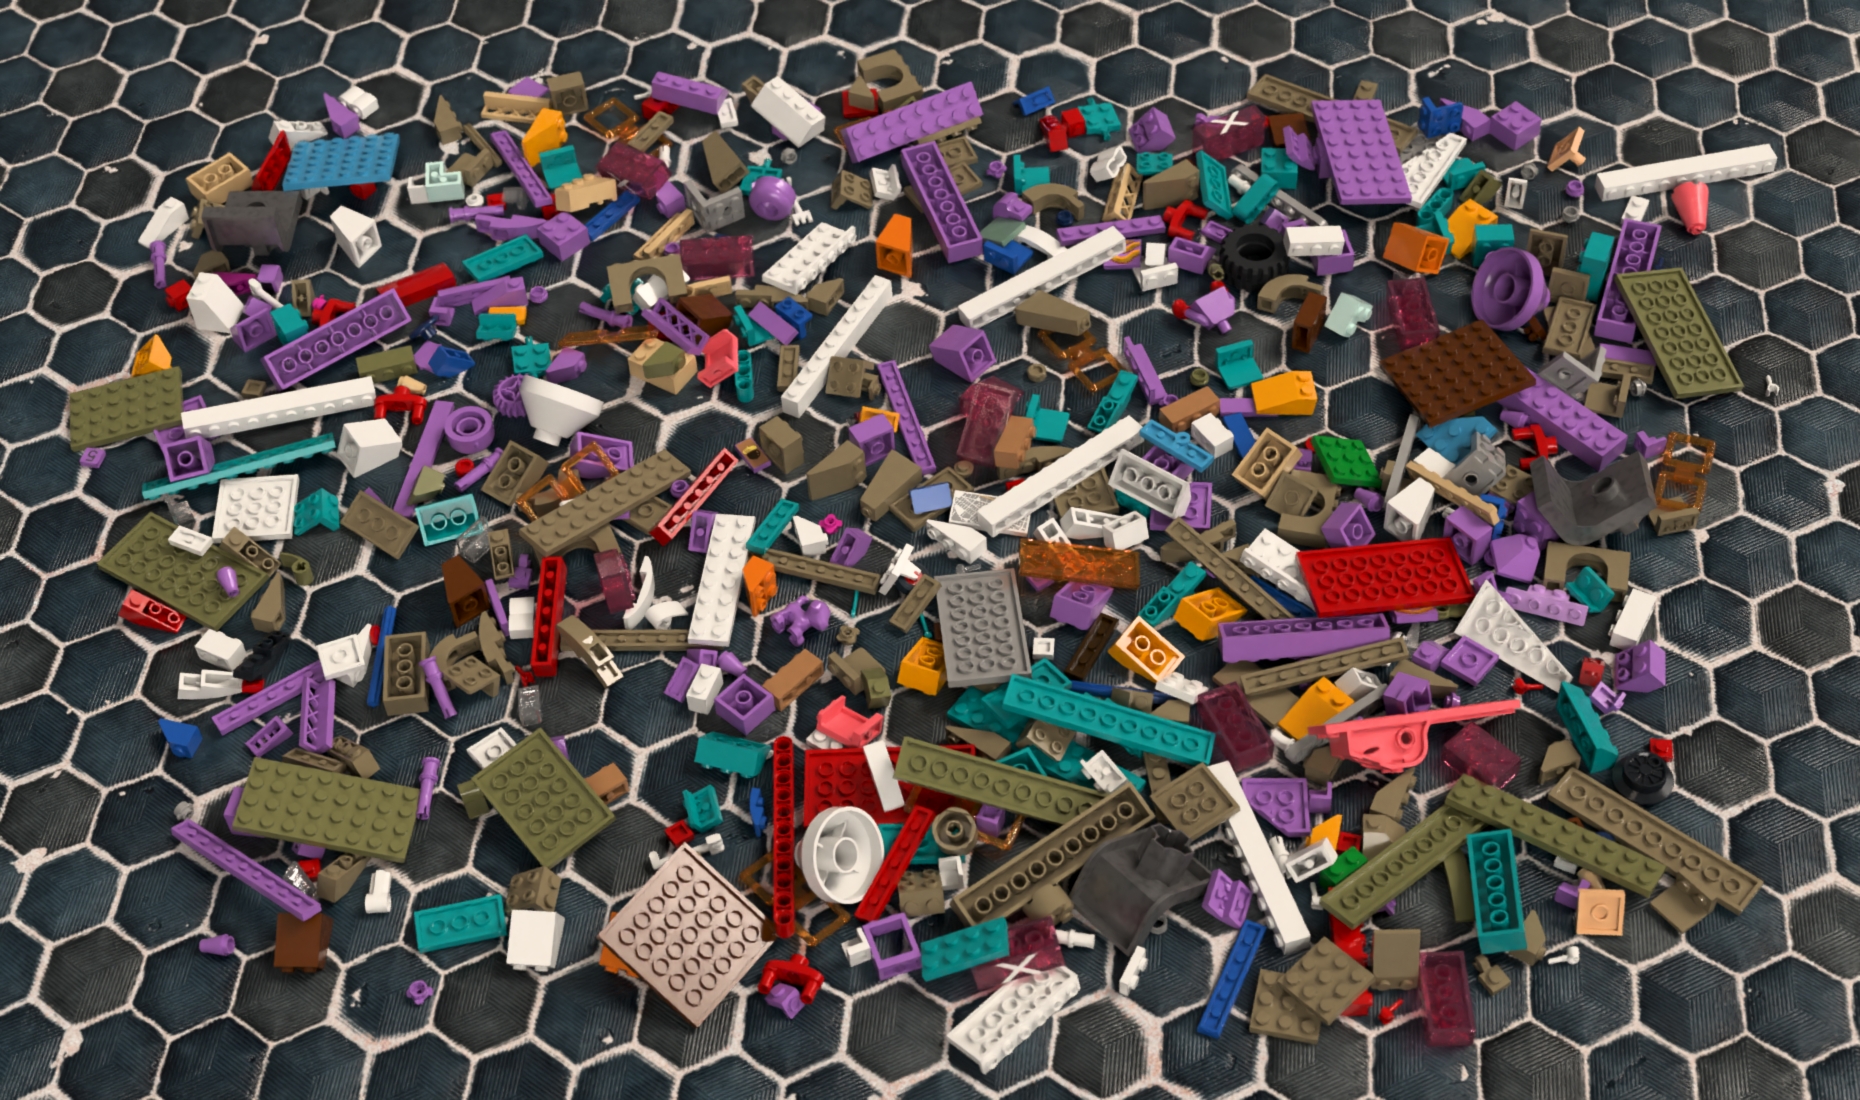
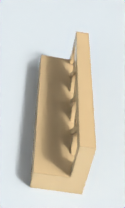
M485 91L483 95L485 106L481 117L533 124L542 108L551 110L553 108L549 98ZM489 109L496 110L493 113L488 112ZM508 111H509V112H513V113H511V114H509V115L504 114V113H506V112H508ZM524 113L529 114V115H527V116H525V117H524V116H520V115H522V114H524Z
M1128 163L1119 169V173L1113 179L1102 217L1104 222H1110L1115 218L1118 221L1127 220L1132 217L1143 175L1137 174V170ZM1131 174L1136 178V181H1133ZM1127 186H1130L1132 193L1129 192ZM1124 198L1127 199L1129 205H1126ZM1120 210H1123L1125 217L1120 214Z
M687 208L682 214L677 212L633 255L634 259L641 261L650 257H661L668 243H676L695 224L693 211Z

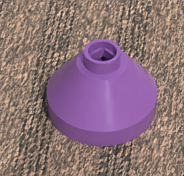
M1504 247L1491 253L1481 264L1474 278L1471 293L1472 307L1478 320L1483 319L1490 328L1501 331L1515 330L1524 325L1538 312L1543 311L1549 304L1550 291L1546 286L1543 271L1537 258L1527 251L1514 247Z

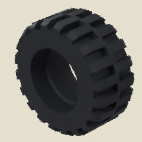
M1246 224L1241 228L1236 227L1232 232L1230 231L1226 234L1220 246L1219 264L1223 268V276L1227 283L1231 286L1234 285L1238 290L1244 289L1246 292L1256 291L1258 293L1270 280L1287 275L1290 256L1286 254L1283 234L1278 233L1274 228L1270 229L1267 225L1259 226L1258 224L1250 226ZM1249 255H1257L1264 257L1266 259L1261 261H1251L1243 257Z

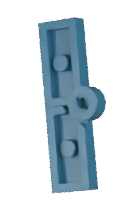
M1152 419L1139 430V436L1201 473L1214 462L1213 455L1190 443V435L1186 432H1178L1176 434Z

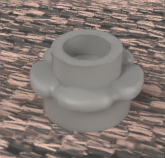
M787 148L781 153V161L784 164L791 165L797 159V154L793 148Z
M1525 163L1521 167V175L1527 180H1531L1535 175H1538V168L1533 163Z
M1573 206L1566 207L1562 211V219L1567 223L1576 222L1580 217L1578 209Z
M1639 378L1630 382L1631 394L1639 397L1644 396L1647 391L1646 383Z
M186 801L179 803L174 809L176 819L178 821L190 819L194 814L193 804Z

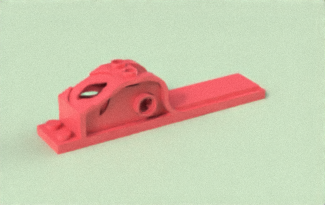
M1520 699L1309 726L1308 734L1317 735V739L1329 738L1332 757L1341 760L1348 759L1360 763L1362 767L1371 770H1381V773L1404 772L1403 768L1418 765L1425 758L1428 751L1427 732L1431 724L1515 713V708H1521Z

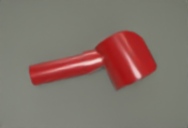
M518 665L515 666V670L520 674L524 687H527L529 682L535 683L531 671L525 672Z
M1522 678L1515 679L1516 685H1512L1519 695L1524 694L1530 689H1544L1543 684H1525Z
M1398 999L1393 1005L1385 1006L1381 1009V1014H1379L1378 1018L1384 1025L1394 1020L1395 1016L1392 1012L1403 1004L1402 999Z

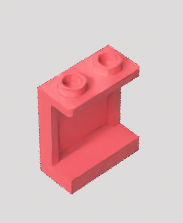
M723 329L709 338L702 351L705 354V369L698 372L697 377L709 388L738 371V338L727 329Z
M843 695L833 700L824 710L819 711L816 718V730L849 748H863V746L878 736L882 730L884 716L876 713L868 719L845 707L846 697Z

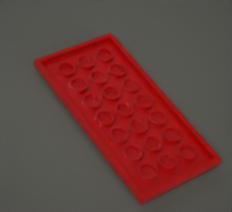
M1450 537L1296 552L1295 555L1318 618L1470 603L1476 597Z
M975 744L940 745L975 756ZM886 747L895 771L901 747ZM863 748L805 750L804 830L808 829L810 823L819 813L831 807L859 808L869 814L877 826L878 824L906 823L915 805L934 811L936 816L948 808L957 807L966 810L977 825L976 802L897 780L905 806L884 812Z

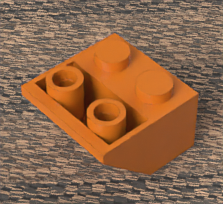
M753 555L742 570L752 615L757 617L760 611L765 609L769 599L775 596L778 587L774 564Z

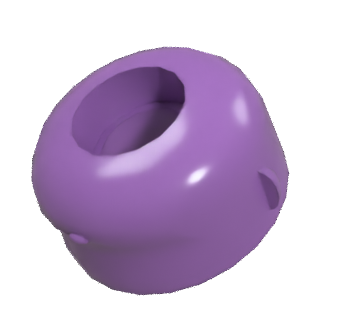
M764 176L752 183L749 204L758 216L766 220L777 221L791 214L796 194L787 182L777 177Z
M467 406L455 410L447 417L444 424L448 443L454 450L463 454L481 452L494 439L495 430L491 415L485 409L477 406Z

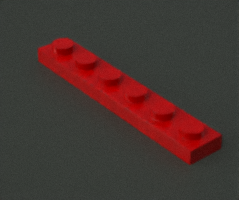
M919 805L914 806L854 914L856 919L865 923L879 920L936 817L934 811Z

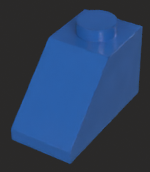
M438 346L428 362L435 375L450 378L474 367L476 364L467 352Z
M160 718L158 721L172 753L178 757L192 758L203 739L198 726Z

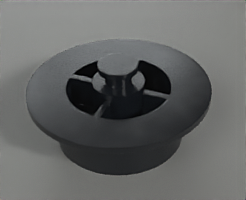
M1637 751L1625 756L1616 763L1613 769L1612 781L1616 790L1624 798L1637 804L1652 805L1662 802L1671 794L1674 787V777L1670 768L1659 755L1650 751Z

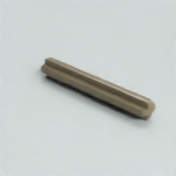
M470 123L463 126L465 134L480 151L484 148L490 150L493 166H501L503 164L502 159Z

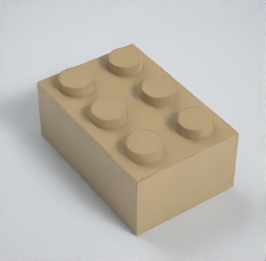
M230 152L186 178L190 192L199 201L202 198L218 204L227 201L229 191H244L253 184L250 169Z
M649 335L628 358L630 375L677 395L698 371L696 357L684 351L686 364L675 375L647 379L644 376L642 364L665 343Z
M1266 428L1232 473V476L1238 483L1267 502L1282 472L1290 473L1303 454L1296 446L1269 428Z

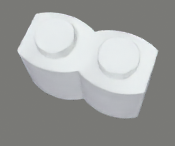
M352 86L338 97L340 104L345 105L351 112H355L360 119H365L379 108L377 99L373 95L364 92L356 86Z
M1117 147L1102 151L1099 154L1097 162L1093 163L1090 169V173L1096 182L1117 176L1120 167L1125 164L1127 159L1123 149Z
M535 597L510 598L509 633L511 639L534 637L537 609Z

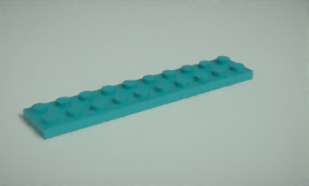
M328 433L213 465L209 474L172 483L169 477L143 483L142 494L144 499L155 500L165 493L173 495L179 493L180 489L188 488V490L198 488L199 484L202 483L214 484L219 481L218 479L225 477L226 479H232L237 477L239 473L251 474L256 472L258 468H273L276 466V463L283 462L288 464L294 462L295 458H310L314 456L313 453H328L333 451L332 448H336L333 433Z
M1011 674L1001 708L1193 766H1197L1202 762L1207 767L1209 766L1216 733L1015 674Z
M969 686L947 712L948 719L965 728L995 732L1011 742V754L1020 751L1015 746V743L1030 718L1026 717L1007 729L981 704V698L987 695V693L974 686ZM1071 740L1061 761L1055 762L1036 746L1028 745L1025 747L1030 748L1047 774L1061 781L1074 782L1079 786L1097 790L1093 786L1096 782L1093 778L1089 780L1081 771L1084 767L1079 762L1083 759L1087 763L1096 755L1093 751ZM1116 765L1140 794L1146 786V780Z

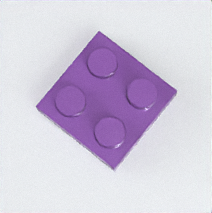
M1464 635L1441 660L1440 666L1476 687L1498 662L1499 655Z

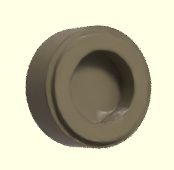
M1033 364L1028 367L1027 376L1033 382L1043 381L1046 378V368L1041 364Z

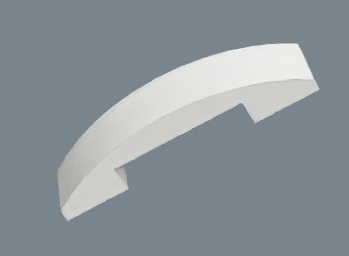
M1028 225L1012 239L1019 244L1024 242L1048 255V259L1067 250L1065 246H1061L1060 242L1049 234Z
M648 556L644 557L639 571L643 586L637 603H628L623 617L625 630H632L643 619L653 600L655 582L651 561Z

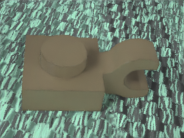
M1484 954L1475 957L1476 962L1473 963V966L1481 973L1478 980L1491 996L1510 986L1511 980L1497 964L1491 968Z

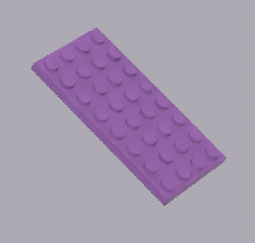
M1381 100L1311 101L1310 107L1340 205L1411 203L1410 189Z

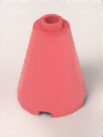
M1693 182L1683 183L1675 187L1674 193H1671V199L1687 231L1694 235L1702 233L1706 228L1709 190L1707 185L1699 182V185L1693 184Z

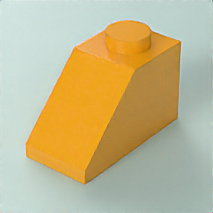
M1337 814L1314 827L1311 837L1307 836L1305 848L1327 837L1336 851L1342 815Z

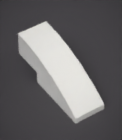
M202 670L201 674L180 673L177 699H210L242 692L243 679L233 678V672Z
M884 741L863 746L864 755L884 812L905 806L898 781L892 779L894 769Z

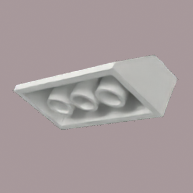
M778 76L763 86L751 104L755 111L798 148L824 131L825 116Z
M1125 449L1120 450L1108 485L1172 519H1176L1178 516H1185L1191 500L1189 483Z

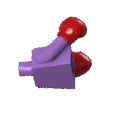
M1212 281L1210 293L1195 300L1190 306L1186 305L1182 299H1177L1172 304V313L1178 319L1189 318L1208 330L1218 326L1222 334L1232 329L1227 320L1235 314V298L1221 281Z

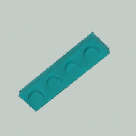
M781 498L746 542V549L764 555L792 520L793 516L799 511V503Z

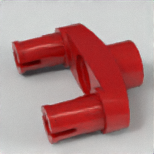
M1189 200L1183 201L1177 209L1168 206L1163 216V221L1170 224L1168 236L1192 241L1195 232L1181 226L1189 215L1205 220L1208 209L1195 205L1194 202Z
M331 298L323 310H313L312 324L321 327L334 320L339 312L347 313L355 309L356 303Z
M397 386L394 388L393 394L375 398L373 420L385 419L386 411H412V423L420 425L423 423L427 400L422 396L411 394L408 387Z
M1539 424L1512 429L1513 441L1533 440L1537 456L1519 459L1521 471L1531 470L1530 462L1542 455L1548 460L1549 454H1557L1556 437H1545Z
M793 954L789 961H767L762 970L763 975L757 989L763 994H769L775 980L804 986L800 1000L805 1004H812L817 990L821 989L824 977L819 971L808 967L809 961L806 957L800 954Z

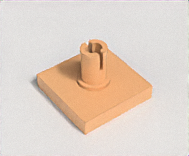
M1578 127L1555 144L1547 166L1549 170L1554 171L1569 159L1578 167L1584 163L1586 158L1577 152L1584 134L1583 129Z
M1578 889L1576 934L1622 936L1625 905L1624 890Z

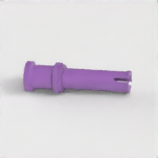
M503 204L476 208L464 206V208L453 209L449 207L451 223L463 220L469 222L471 219H475L477 214L493 217L504 216Z
M157 240L149 245L152 252L150 260L154 264V284L156 288L162 289L167 285L165 274L167 255L164 253L166 244Z
M582 302L579 306L580 313L604 320L610 326L621 327L624 331H628L633 322L631 315L615 314V310L608 311L586 302Z
M497 447L490 456L482 458L481 463L454 483L455 488L462 493L485 474L491 473L503 451Z
M433 656L418 664L422 666L427 677L425 680L428 684H431L444 718L447 719L457 715V712L442 680L443 672H440L435 661L437 658Z
M425 757L421 762L423 769L419 775L421 787L416 818L419 819L421 814V820L429 818L433 787L438 782L437 770L441 762L435 757Z

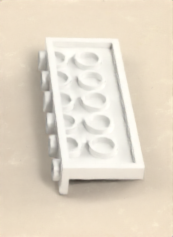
M821 222L762 275V281L797 295L817 275L824 271L829 264L834 262L840 254L844 253L851 244H854L856 241L855 227L851 226L847 231Z
M1264 529L1250 547L1243 550L1240 562L1315 611L1295 559L1296 552L1301 551L1269 530Z
M1042 951L1024 967L1042 971L1041 973L1032 974L1019 971L1010 982L1005 983L946 1035L947 1041L979 1064L981 1072L986 1074L995 1068L1006 1055L1012 1053L1014 1048L1023 1040H1026L1035 1029L1043 1025L1054 1012L1060 1010L1063 1004L1078 993L1080 985L1077 974Z

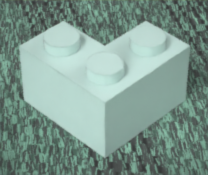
M443 161L426 163L425 188L429 203L464 199V183L461 171L446 173Z
M1341 292L1324 326L1341 336L1349 338L1356 331L1358 321L1365 323L1370 318L1373 306L1356 296Z

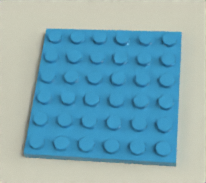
M386 133L381 136L371 134L367 137L352 136L349 139L334 138L329 141L319 139L308 143L307 141H300L294 146L282 184L283 191L391 181L400 143L399 134Z

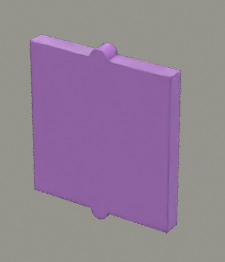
M526 77L519 83H516L507 93L541 97L548 92V88Z
M427 340L415 353L416 365L420 370L424 369L432 372L433 369L428 362L438 346H442V344H436Z

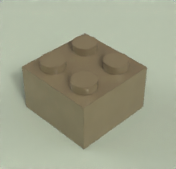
M580 71L546 79L553 110L561 111L563 116L589 110L585 85Z
M776 416L759 427L762 451L785 474H788L804 463L803 438L785 420L783 421Z

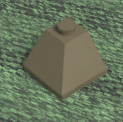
M1363 814L1361 824L1362 855L1369 862L1405 834V827L1386 815Z

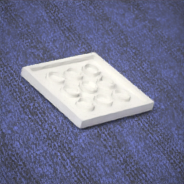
M298 474L221 479L212 534L213 542L221 543L234 526L253 541L292 539L295 518L294 506L297 503L300 480Z

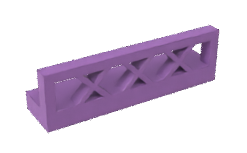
M510 276L438 290L441 307L472 303L471 300L500 282L510 279Z
M663 298L658 299L653 310L644 309L641 314L688 354L700 356L710 338L708 334ZM662 305L665 306V315L659 314ZM671 316H677L678 324H672ZM688 325L689 334L685 335L683 326ZM695 335L702 336L698 345L695 342Z
M1129 336L1124 337V355L1133 373L1138 375V383L1149 405L1158 404L1167 393L1142 344L1133 345Z
M305 677L302 684L299 746L309 752L321 755L332 748L336 681L330 679L318 683L309 677ZM310 687L315 689V696L312 694ZM309 701L314 708V712L309 707ZM308 718L313 725V729L310 727L308 723ZM307 735L312 741V744L307 742Z

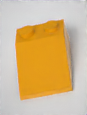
M542 108L523 138L524 157L531 168L540 162L539 153L561 148L563 143L567 141L565 120L561 111Z
M1472 199L1459 206L1448 219V229L1453 234L1455 240L1450 254L1461 259L1471 251L1474 226L1497 225L1498 216Z
M1290 371L1251 383L1256 414L1313 415L1318 399L1311 371Z
M1217 587L1182 598L1173 618L1179 622L1181 627L1194 634L1195 638L1205 641L1218 635V623L1236 622L1248 610Z
M1140 616L1136 617L1107 650L1121 665L1157 684L1158 680L1172 673L1185 657Z
M921 637L901 661L897 683L904 685L906 688H914L923 691L927 695L936 696L947 679L943 643Z
M1322 677L1303 694L1278 723V726L1295 741H1298L1308 734L1309 726L1322 725L1355 701L1328 679Z

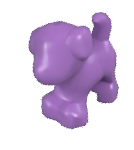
M801 596L795 602L789 603L785 609L771 615V625L777 633L781 634L785 630L786 625L792 624L787 629V632L792 634L789 640L794 646L799 647L804 642L803 632L810 627L824 631L829 626L828 620L831 611L826 603L814 600L810 603L807 610L804 611L801 606L809 603L810 600L807 596Z

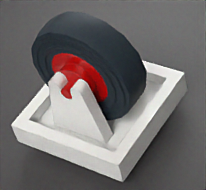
M906 544L903 549L899 548L894 558L891 559L887 566L886 573L883 574L879 581L882 585L878 592L886 595L894 584L903 594L909 595L923 574L929 576V572L922 564L908 560L914 548L913 546Z

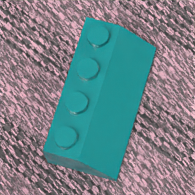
M1564 681L1561 682L1555 708L1590 774L1614 768L1618 758V750L1611 744L1608 731L1603 729L1598 713L1594 712L1591 707L1590 698L1584 694L1581 688Z

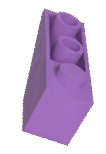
M326 93L323 94L335 133L345 139L361 129L359 125L360 119L355 112L348 110L345 105H341L334 97H330Z
M1441 98L1439 107L1455 104L1456 102ZM1463 105L1459 131L1471 141L1488 134L1491 120L1480 110Z

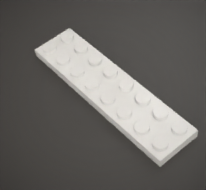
M716 514L689 630L688 644L729 647L744 578L742 569L747 564L749 550L746 549V542L753 535L756 522L755 516Z

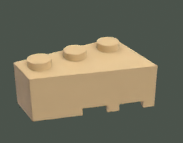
M585 174L582 178L573 179L571 183L562 184L561 187L555 189L556 210L574 212L589 208L590 203L597 202L600 205L604 204L603 200L605 199L617 200L616 179L594 177L593 174Z

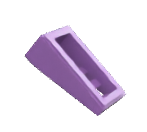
M276 715L245 744L259 758L287 740L294 733ZM264 738L268 740L266 743L262 741ZM259 743L262 747L258 749L255 744Z

